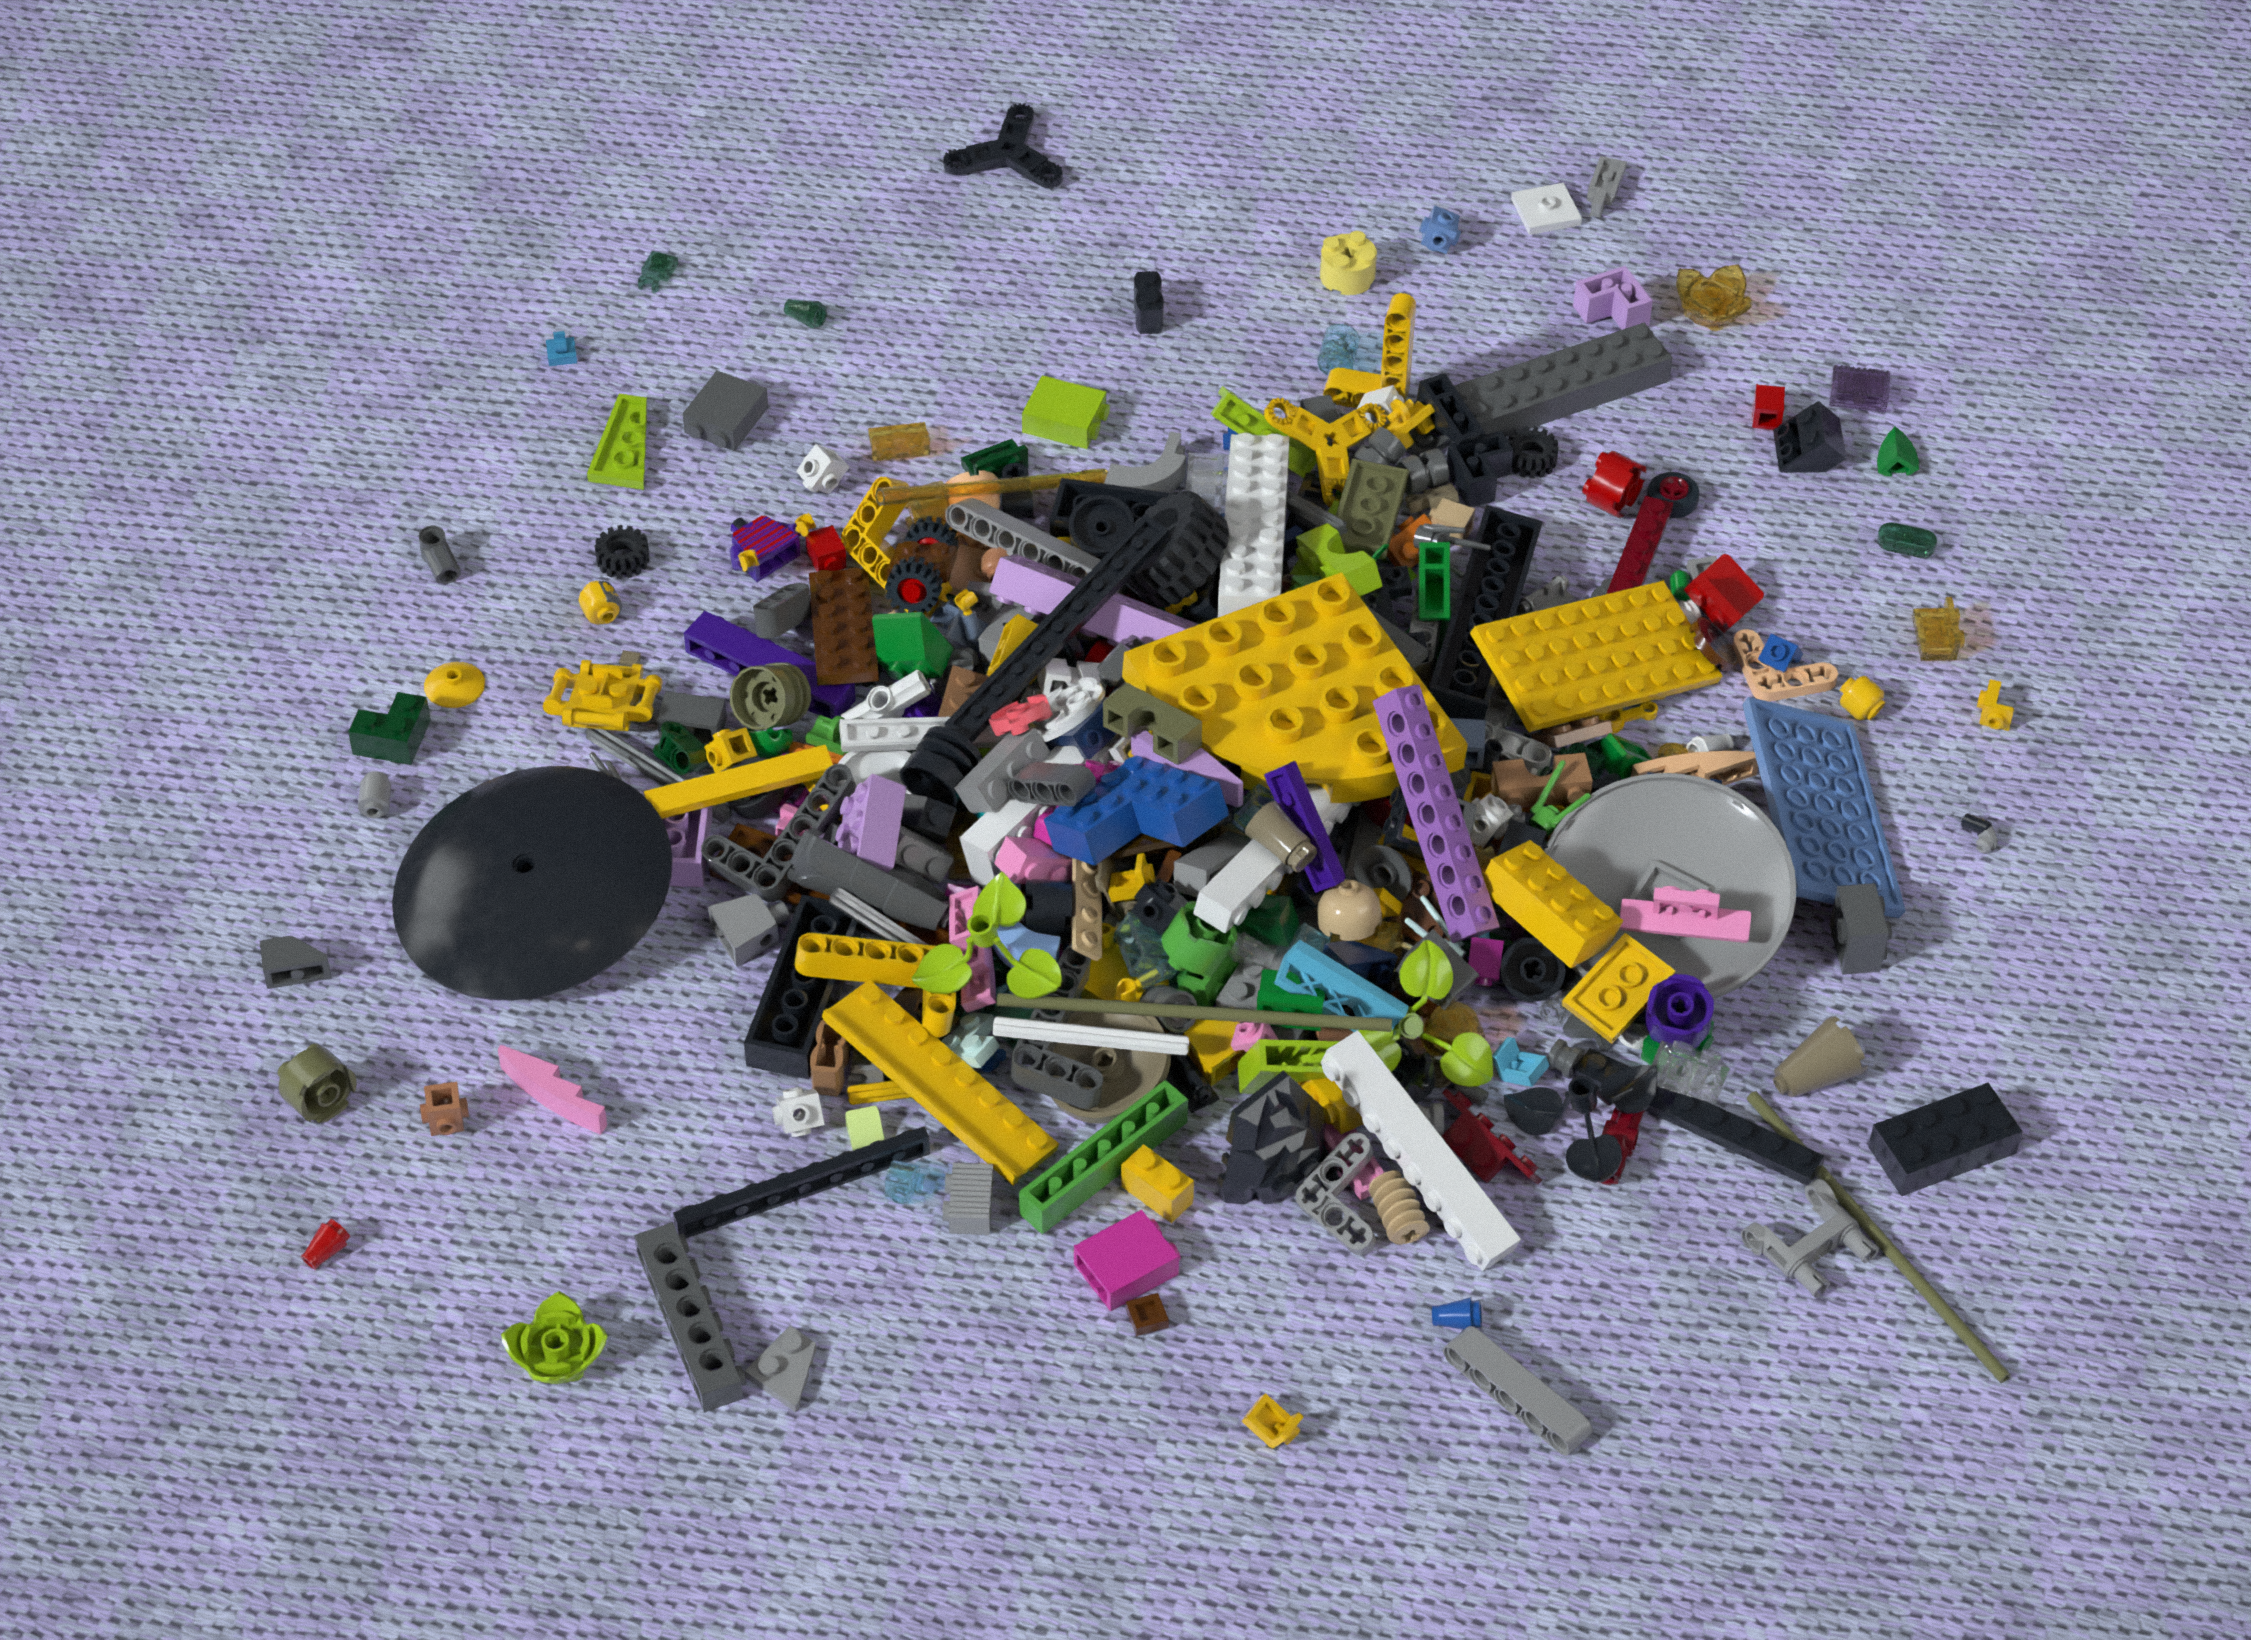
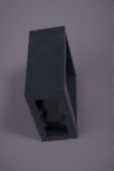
M1399 785V787L1394 788L1390 796L1389 803L1392 807L1390 816L1386 819L1383 826V834L1385 835L1383 845L1425 861L1419 842L1402 836L1408 807ZM1457 798L1470 836L1477 805Z

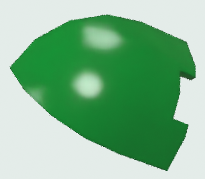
M1896 426L1887 434L1878 452L1877 469L1878 473L1884 476H1892V472H1906V476L1919 470V460L1915 447L1908 437Z

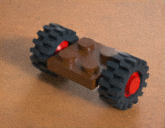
M927 516L925 521L923 518H920L916 524L913 523L906 534L904 542L898 543L889 563L885 590H888L886 597L887 600L892 598L890 605L893 608L897 604L900 606L898 609L900 613H903L904 609H907L908 613L915 611L924 613L925 610L928 613L931 611L942 591V583H947L957 559L959 537H955L957 533L955 529L949 530L950 526L947 521L944 525L941 524L942 518L937 517L935 522L932 521V516Z

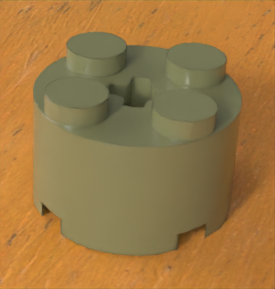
M318 1043L310 1045L291 1061L284 1062L277 1072L280 1077L278 1087L281 1097L309 1122L316 1120L318 1123H324L344 1111L349 1104L346 1099L350 1091L355 1093L357 1086L355 1074L331 1051Z

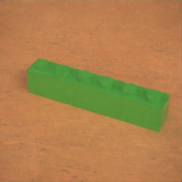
M1166 1080L1161 1082L1020 1190V1215L1043 1235L1121 1174V1164L1143 1144L1153 1150L1184 1126L1188 1121V1099Z

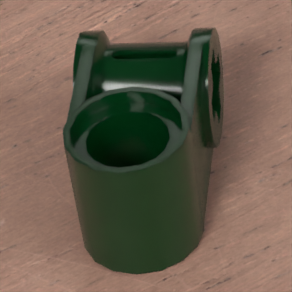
M666 721L662 724L661 738L659 743H656L653 748V753L656 757L663 760L679 775L705 770L710 766L704 748L705 744L693 736L685 726L673 721Z

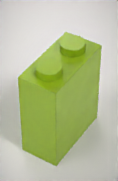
M1042 375L1022 412V433L1087 449L1091 440L1097 439L1101 421H1106L1109 415L1110 405L1106 404V391Z

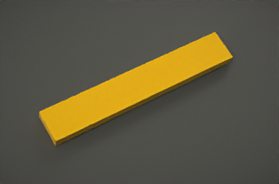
M825 744L644 791V797L654 806L661 819L818 779L833 764Z

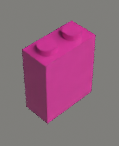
M1142 1209L1074 1245V1265L1110 1312L1125 1304L1126 1301L1133 1300L1179 1275V1260L1181 1256L1174 1243L1166 1241L1158 1223L1154 1219H1149Z

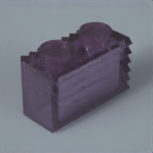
M1837 364L1833 366L1829 392L1830 407L1886 412L1890 392L1889 370L1884 371L1871 368L1867 370L1866 368L1838 366Z

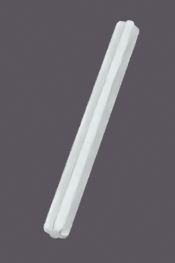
M998 1016L995 1017L993 1022V1035L1177 1055H1186L1189 1048V1037L1182 1035Z

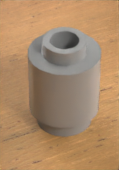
M372 771L367 773L360 782L358 810L368 818H379L389 812L391 783L386 774Z

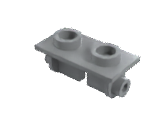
M1556 575L1552 578L1551 582L1528 597L1524 596L1521 598L1516 615L1564 605L1573 600L1574 596L1567 591V586L1569 585L1567 577Z

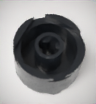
M1026 880L1024 897L1027 908L1024 927L1036 933L1059 936L1060 944L1069 945L1071 927H1068V925H1070V917H1072L1071 880Z
M1525 936L1510 943L1502 953L1500 978L1506 989L1518 999L1527 1002L1542 1001L1551 997L1560 989L1565 978V963L1534 936ZM1534 960L1538 961L1537 967L1540 969V973L1527 977V970L1524 968L1526 962L1531 964Z

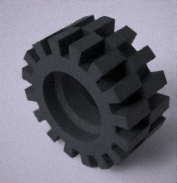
M1527 426L1523 427V432L1517 429L1515 434L1511 433L1507 440L1513 449L1511 468L1514 474L1520 471L1521 477L1525 478L1526 474H1530V478H1535V475L1538 474L1541 478L1545 476V472L1550 474L1552 468L1555 469L1559 448L1557 439L1554 440L1555 436L1552 433L1547 436L1548 430L1544 428L1539 432V427L1534 426L1533 430H1529ZM1535 450L1541 454L1529 455L1522 451Z
M617 525L618 530L615 531L613 527L608 528V534L603 531L600 533V538H597L595 541L597 566L600 567V571L603 574L607 571V576L611 578L616 574L617 579H622L624 574L627 575V578H632V572L639 575L641 568L645 570L647 563L650 561L646 535L644 533L641 534V530L638 528L633 532V526H627V529H623L622 525ZM619 549L632 550V552L625 555L613 554L614 551Z

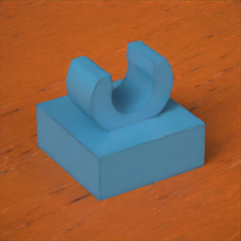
M565 331L553 332L554 339L546 340L549 366L577 363L574 337L565 338Z

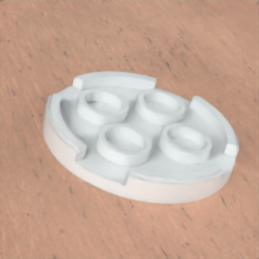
M1092 677L1081 678L1078 681L1079 685L1070 686L1066 689L1061 686L1048 694L1046 697L1053 715L1046 720L1040 722L1035 720L1029 723V728H1036L1043 741L1047 742L1079 725L1098 708L1105 697V689L1098 679Z

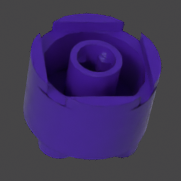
M1674 974L1653 986L1648 997L1646 1025L1650 1038L1653 1041L1670 1049L1684 1050L1697 1048L1706 1038L1711 1028L1714 1000L1699 979L1686 974Z

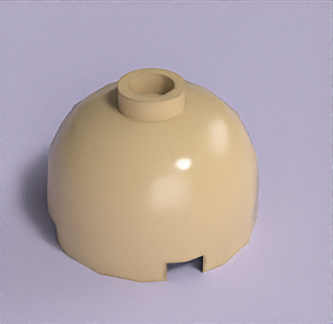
M1344 880L1326 889L1318 903V926L1329 937L1331 932L1340 935V940H1361L1373 935L1375 927L1382 924V912L1378 896L1369 886L1354 880Z

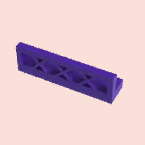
M1292 761L1264 774L1274 800L1277 801L1291 821L1310 839V843L1316 847L1317 854L1315 858L1305 867L1315 893L1343 882L1346 879L1345 873L1296 761Z

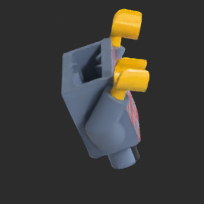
M948 581L947 583H942V591L938 598L939 603L930 622L942 635L980 653L978 638L989 624L978 619L976 612L970 609V607L978 602L976 595L967 589L956 595L954 600L960 608L958 609L954 607L952 599L948 600L945 596L953 591Z

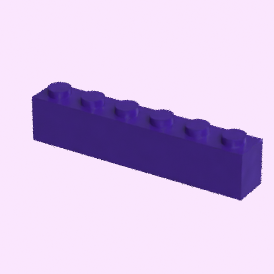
M704 610L684 632L686 653L734 676H737L740 671L748 667L775 662H788L798 667L807 677L811 688V702L808 711L818 716L822 715L830 719L837 715L841 716L856 701L855 683L818 686L815 662L800 656L795 651L787 650L769 639L759 638L748 629L732 624L721 616L713 615Z

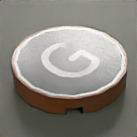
M1700 617L1690 624V633L1695 631L1696 634L1693 638L1695 645L1711 664L1717 666L1720 663L1722 671H1729L1737 665L1738 659L1732 645L1713 623Z

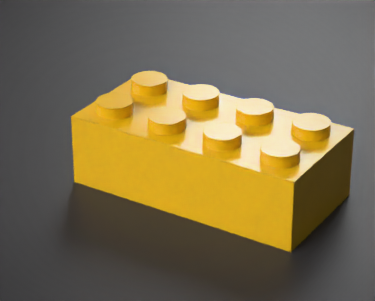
M1531 840L1492 858L1483 875L1490 898L1570 968L1608 949L1624 921L1611 907L1599 900L1585 885L1577 881L1563 866L1555 862L1540 846Z

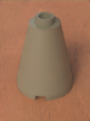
M1831 1016L1827 1018L1774 1069L1775 1077L1772 1080L1780 1094L1784 1095L1787 1093L1789 1097H1795L1860 1076L1868 1070L1867 1065L1861 1066L1860 1061L1865 1056L1860 1045L1847 1026L1841 1029L1836 1024L1840 1020L1838 1017Z

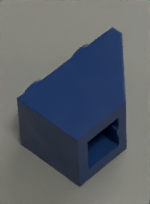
M1353 940L1325 943L1323 954L1375 986L1390 983L1398 959L1394 953Z

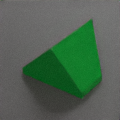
M1609 733L1605 738L1586 745L1609 774L1617 773L1622 780L1631 777L1634 764L1653 760L1642 745Z

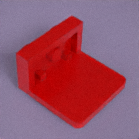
M1728 554L1721 555L1684 589L1690 599L1723 633L1729 630L1764 597L1763 591Z

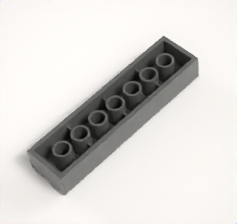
M1644 322L1454 385V387L1484 430L1485 435L1502 431L1505 437H1507L1511 433L1515 434L1517 429L1523 431V427L1527 426L1531 429L1534 426L1537 427L1670 381L1673 358Z

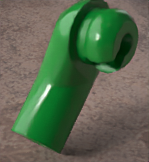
M1677 570L1670 577L1672 595L1675 599L1685 602L1691 600L1684 591L1689 585L1690 576L1686 571Z

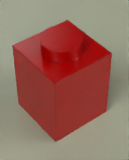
M1756 384L1753 400L1752 428L1773 430L1782 424L1785 387Z
M833 525L811 531L805 536L806 553L816 572L820 570L836 571L847 568L846 548Z

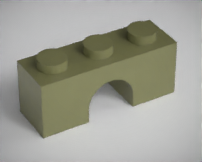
M1129 683L1123 685L1103 702L1104 727L1127 739L1140 730L1153 731V753L1176 765H1179L1202 746V721Z

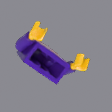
M807 513L799 516L795 523L792 524L774 521L767 516H760L750 523L742 517L734 520L730 527L731 532H733L731 536L732 547L729 551L732 568L735 571H747L754 581L759 582L801 556L799 537L807 536L809 534L808 530L817 527L811 514Z

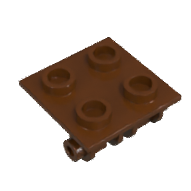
M1415 869L1412 874L1413 884L1411 891L1401 901L1403 904L1401 912L1397 916H1392L1387 927L1419 942L1422 937L1405 923V919L1410 918L1428 933L1434 929L1443 939L1445 938L1450 941L1420 900L1422 895L1426 896L1444 919L1431 877Z

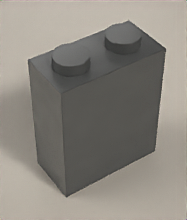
M716 370L682 413L684 433L692 438H699L713 443L717 447L735 451L768 409L767 388Z

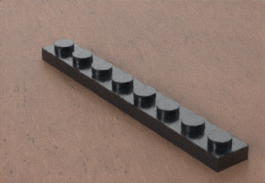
M1589 1048L1574 1069L1573 1077H1589L1600 1088L1607 1076L1616 1071L1630 1068V1066ZM1657 1079L1656 1096L1651 1106L1645 1110L1646 1112L1804 1185L1812 1182L1824 1164L1825 1155Z
M924 1126L914 1130H906L900 1135L874 1141L868 1146L853 1151L842 1152L836 1157L821 1162H813L807 1167L789 1173H781L775 1178L749 1184L740 1190L717 1195L710 1200L696 1205L685 1206L681 1210L673 1212L675 1229L678 1234L683 1233L687 1239L930 1155L929 1135Z

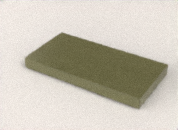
M1352 459L1336 513L1337 517L1347 523V533H1343L1340 536L1345 552L1355 553L1364 551L1372 557L1382 545L1389 544L1390 546L1410 470ZM1389 547L1381 554L1379 559L1386 560Z

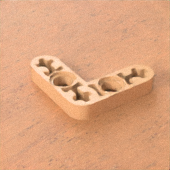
M1743 629L1735 634L1732 647L1755 698L1771 702L1826 692L1836 686L1838 670L1832 664L1826 662L1788 668L1785 673H1782L1758 660L1764 648L1758 633L1753 630ZM1747 644H1748V645H1751V652H1749V653H1748L1749 648H1748ZM1757 662L1762 664L1764 668L1753 669L1749 664ZM1790 679H1797L1801 681L1803 684L1800 686H1792L1787 681Z

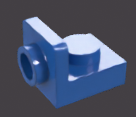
M1771 633L1758 660L1767 666L1785 673L1791 661L1797 664L1800 662L1803 652L1798 645Z

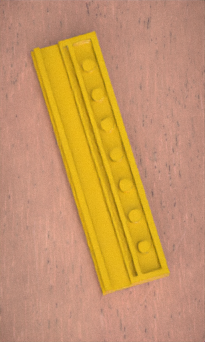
M870 979L834 1006L823 1011L822 1018L830 1027L987 1164H993V1169L1011 1185L1017 1184L1019 1178L1028 1171L1032 1172L1057 1151L1059 1143L937 1037L929 1035L921 1023Z

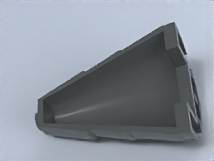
M841 820L831 822L825 834L815 828L804 831L790 862L793 864V867L789 869L787 874L789 880L802 887L831 896L836 888H842L877 912L900 922L937 931L940 927L945 929L949 925V897L945 896L943 892L924 878L894 863V867L891 870L917 877L915 888L839 848L838 841L835 838L837 830L842 824Z

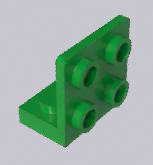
M1262 970L1256 1010L1323 1014L1324 991L1315 988L1317 996L1290 994L1274 984L1278 970ZM1293 972L1287 973L1286 978L1296 984H1301L1298 975ZM1270 1024V1026L1321 1031V1027Z

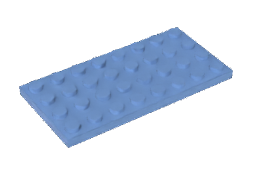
M1748 697L1742 706L1772 822L1784 839L1793 862L1796 878V896L1834 904L1837 886L1875 883L1878 895L1884 898V915L1900 918L1906 910L1853 721Z

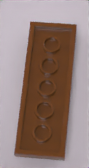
M864 568L810 572L809 584L817 685L879 681L868 572Z

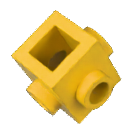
M746 727L732 732L730 728L721 730L713 734L714 740L704 746L707 760L715 773L731 769L736 763L746 758L758 756Z

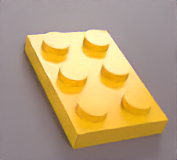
M1624 933L1562 1000V1006L1613 1044L1647 1007L1648 997L1653 986L1658 982L1660 983L1668 979V976L1674 975L1676 971L1627 933Z

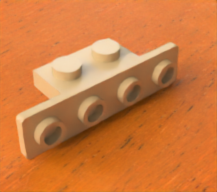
M1072 858V917H1070L1069 925L1071 927L1069 946L1072 945L1074 951L1098 961L1102 957V893L1099 892L1095 882V875L1098 874L1099 864L1094 866Z

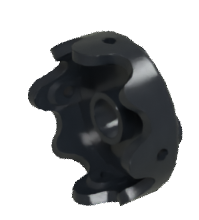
M1399 1039L1396 1043L1401 1048V1058L1397 1067L1391 1073L1414 1103L1417 1104L1430 1095L1435 1087L1434 1065L1428 1052L1418 1056L1407 1040Z

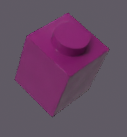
M1478 937L1471 938L1468 964L1479 974L1473 985L1491 987L1492 982H1499L1504 941Z

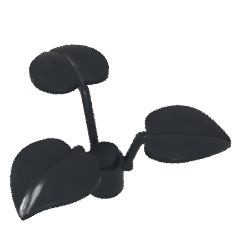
M1641 1065L1616 1071L1603 1080L1600 1088L1589 1077H1575L1568 1085V1091L1565 1092L1563 1104L1559 1094L1553 1089L1546 1087H1535L1518 1093L1504 1094L1505 1109L1511 1121L1520 1130L1530 1135H1543L1553 1130L1555 1119L1563 1118L1571 1102V1106L1575 1111L1584 1114L1589 1139H1578L1569 1146L1566 1151V1163L1570 1171L1576 1176L1593 1183H1601L1611 1178L1617 1172L1622 1160V1150L1614 1136L1610 1134L1600 1135L1596 1138L1594 1136L1590 1112L1597 1106V1097L1607 1106L1615 1104L1616 1109L1624 1114H1634L1646 1110L1651 1106L1656 1096L1657 1066Z

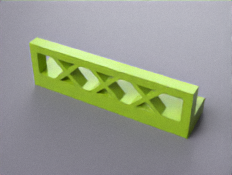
M1224 386L1220 388L1218 394L1221 396V399L1210 413L1213 417L1238 434L1249 433L1266 436L1279 434L1281 436H1288L1271 426L1266 421L1262 412ZM1289 436L1288 468L1304 478L1307 472L1310 473L1317 463L1316 452Z

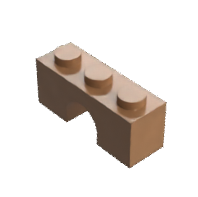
M1585 753L1554 756L1552 773L1547 776L1531 774L1525 767L1524 759L1492 762L1490 783L1493 795L1502 799L1507 806L1516 804L1520 805L1521 808L1533 807L1559 762L1564 760L1566 765L1544 804L1574 803L1586 793L1591 795L1593 781Z

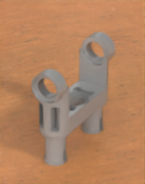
M1816 1179L1805 1187V1195L1807 1200L1814 1206L1812 1209L1826 1222L1790 1247L1779 1239L1766 1225L1763 1227L1754 1222L1741 1231V1238L1748 1249L1753 1248L1750 1250L1755 1255H1765L1787 1278L1797 1279L1815 1298L1820 1296L1818 1291L1823 1294L1830 1285V1282L1811 1266L1820 1259L1819 1255L1823 1257L1837 1246L1846 1245L1865 1264L1869 1262V1259L1872 1260L1879 1251V1247L1874 1245L1859 1231V1223L1835 1201V1195L1831 1187L1821 1179Z

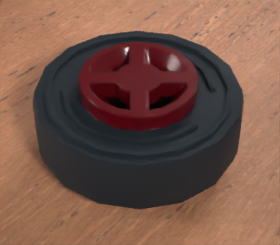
M1666 472L1652 478L1647 487V496L1672 502L1673 510L1670 518H1681L1691 514L1697 507L1699 488L1696 482L1687 475L1679 472Z

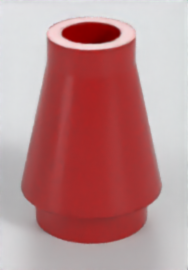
M330 1219L326 1224L321 1223L306 1251L300 1257L307 1265L316 1270L323 1262L347 1246L346 1241L350 1238V1234L333 1219Z

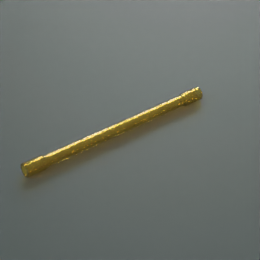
M1105 468L1071 473L911 487H882L876 490L875 496L878 505L883 506L904 504L911 501L1059 488L1061 478L1104 484L1108 471Z

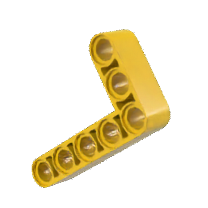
M1398 293L1391 298L1384 323L1381 375L1347 368H1334L1329 372L1323 396L1330 395L1333 403H1336L1335 405L1357 408L1365 393L1394 385L1398 394L1404 398V401L1407 400L1410 390L1416 301L1412 296Z
M879 477L874 481L841 534V541L846 551L884 589L887 582V568L895 552V549L884 538L908 503L911 495L908 483L889 477ZM939 599L931 611L927 613L925 610L923 613L929 620L939 603Z
M806 933L798 940L795 969L800 974L810 977L866 982L870 979L873 983L920 988L913 983L911 978L917 971L924 956L936 946ZM923 990L922 1027L929 1035L942 1037L950 1032L956 1006V992L936 994Z

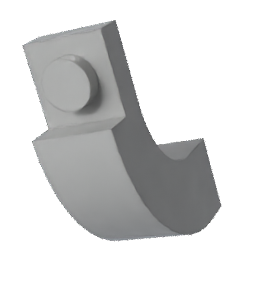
M1170 431L1162 455L1149 465L1130 467L1111 463L1104 484L1166 493L1174 492L1180 486L1186 474L1185 446L1181 445V433Z

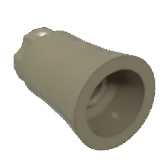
M1277 801L1269 802L1253 816L1245 829L1247 836L1260 843L1281 862L1289 865L1295 872L1303 870L1312 862L1317 854L1316 847L1310 843V839L1291 821Z

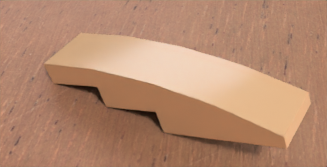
M1751 751L1693 752L1634 764L1631 777L1645 775L1647 772L1654 774L1677 773L1698 776L1708 780H1722V785H1727L1757 775L1758 764L1755 752Z

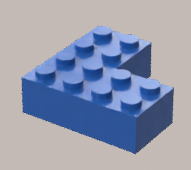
M1136 755L1126 759L1124 764L1114 771L1103 775L1101 781L1096 784V787L1075 806H1058L1052 814L1044 818V822L1055 852L1095 866L1141 833L1180 847H1185L1227 817L1229 813L1219 782Z

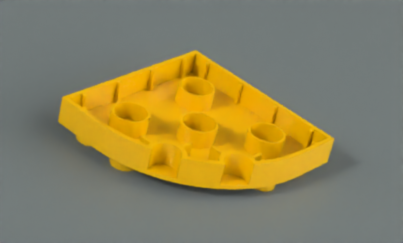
M1342 572L1124 652L1122 677L1125 682L1202 721V746L1198 749L1202 748L1217 761H1229L1239 766L1241 769L1240 780L1243 781V788L1273 797L1264 774L1292 761H1296L1305 784H1315L1325 789L1329 794L1330 803L1360 802L1390 796L1394 788L1399 787L1400 783L1373 700L1396 688L1420 685L1448 772L1452 773L1464 768L1468 743Z

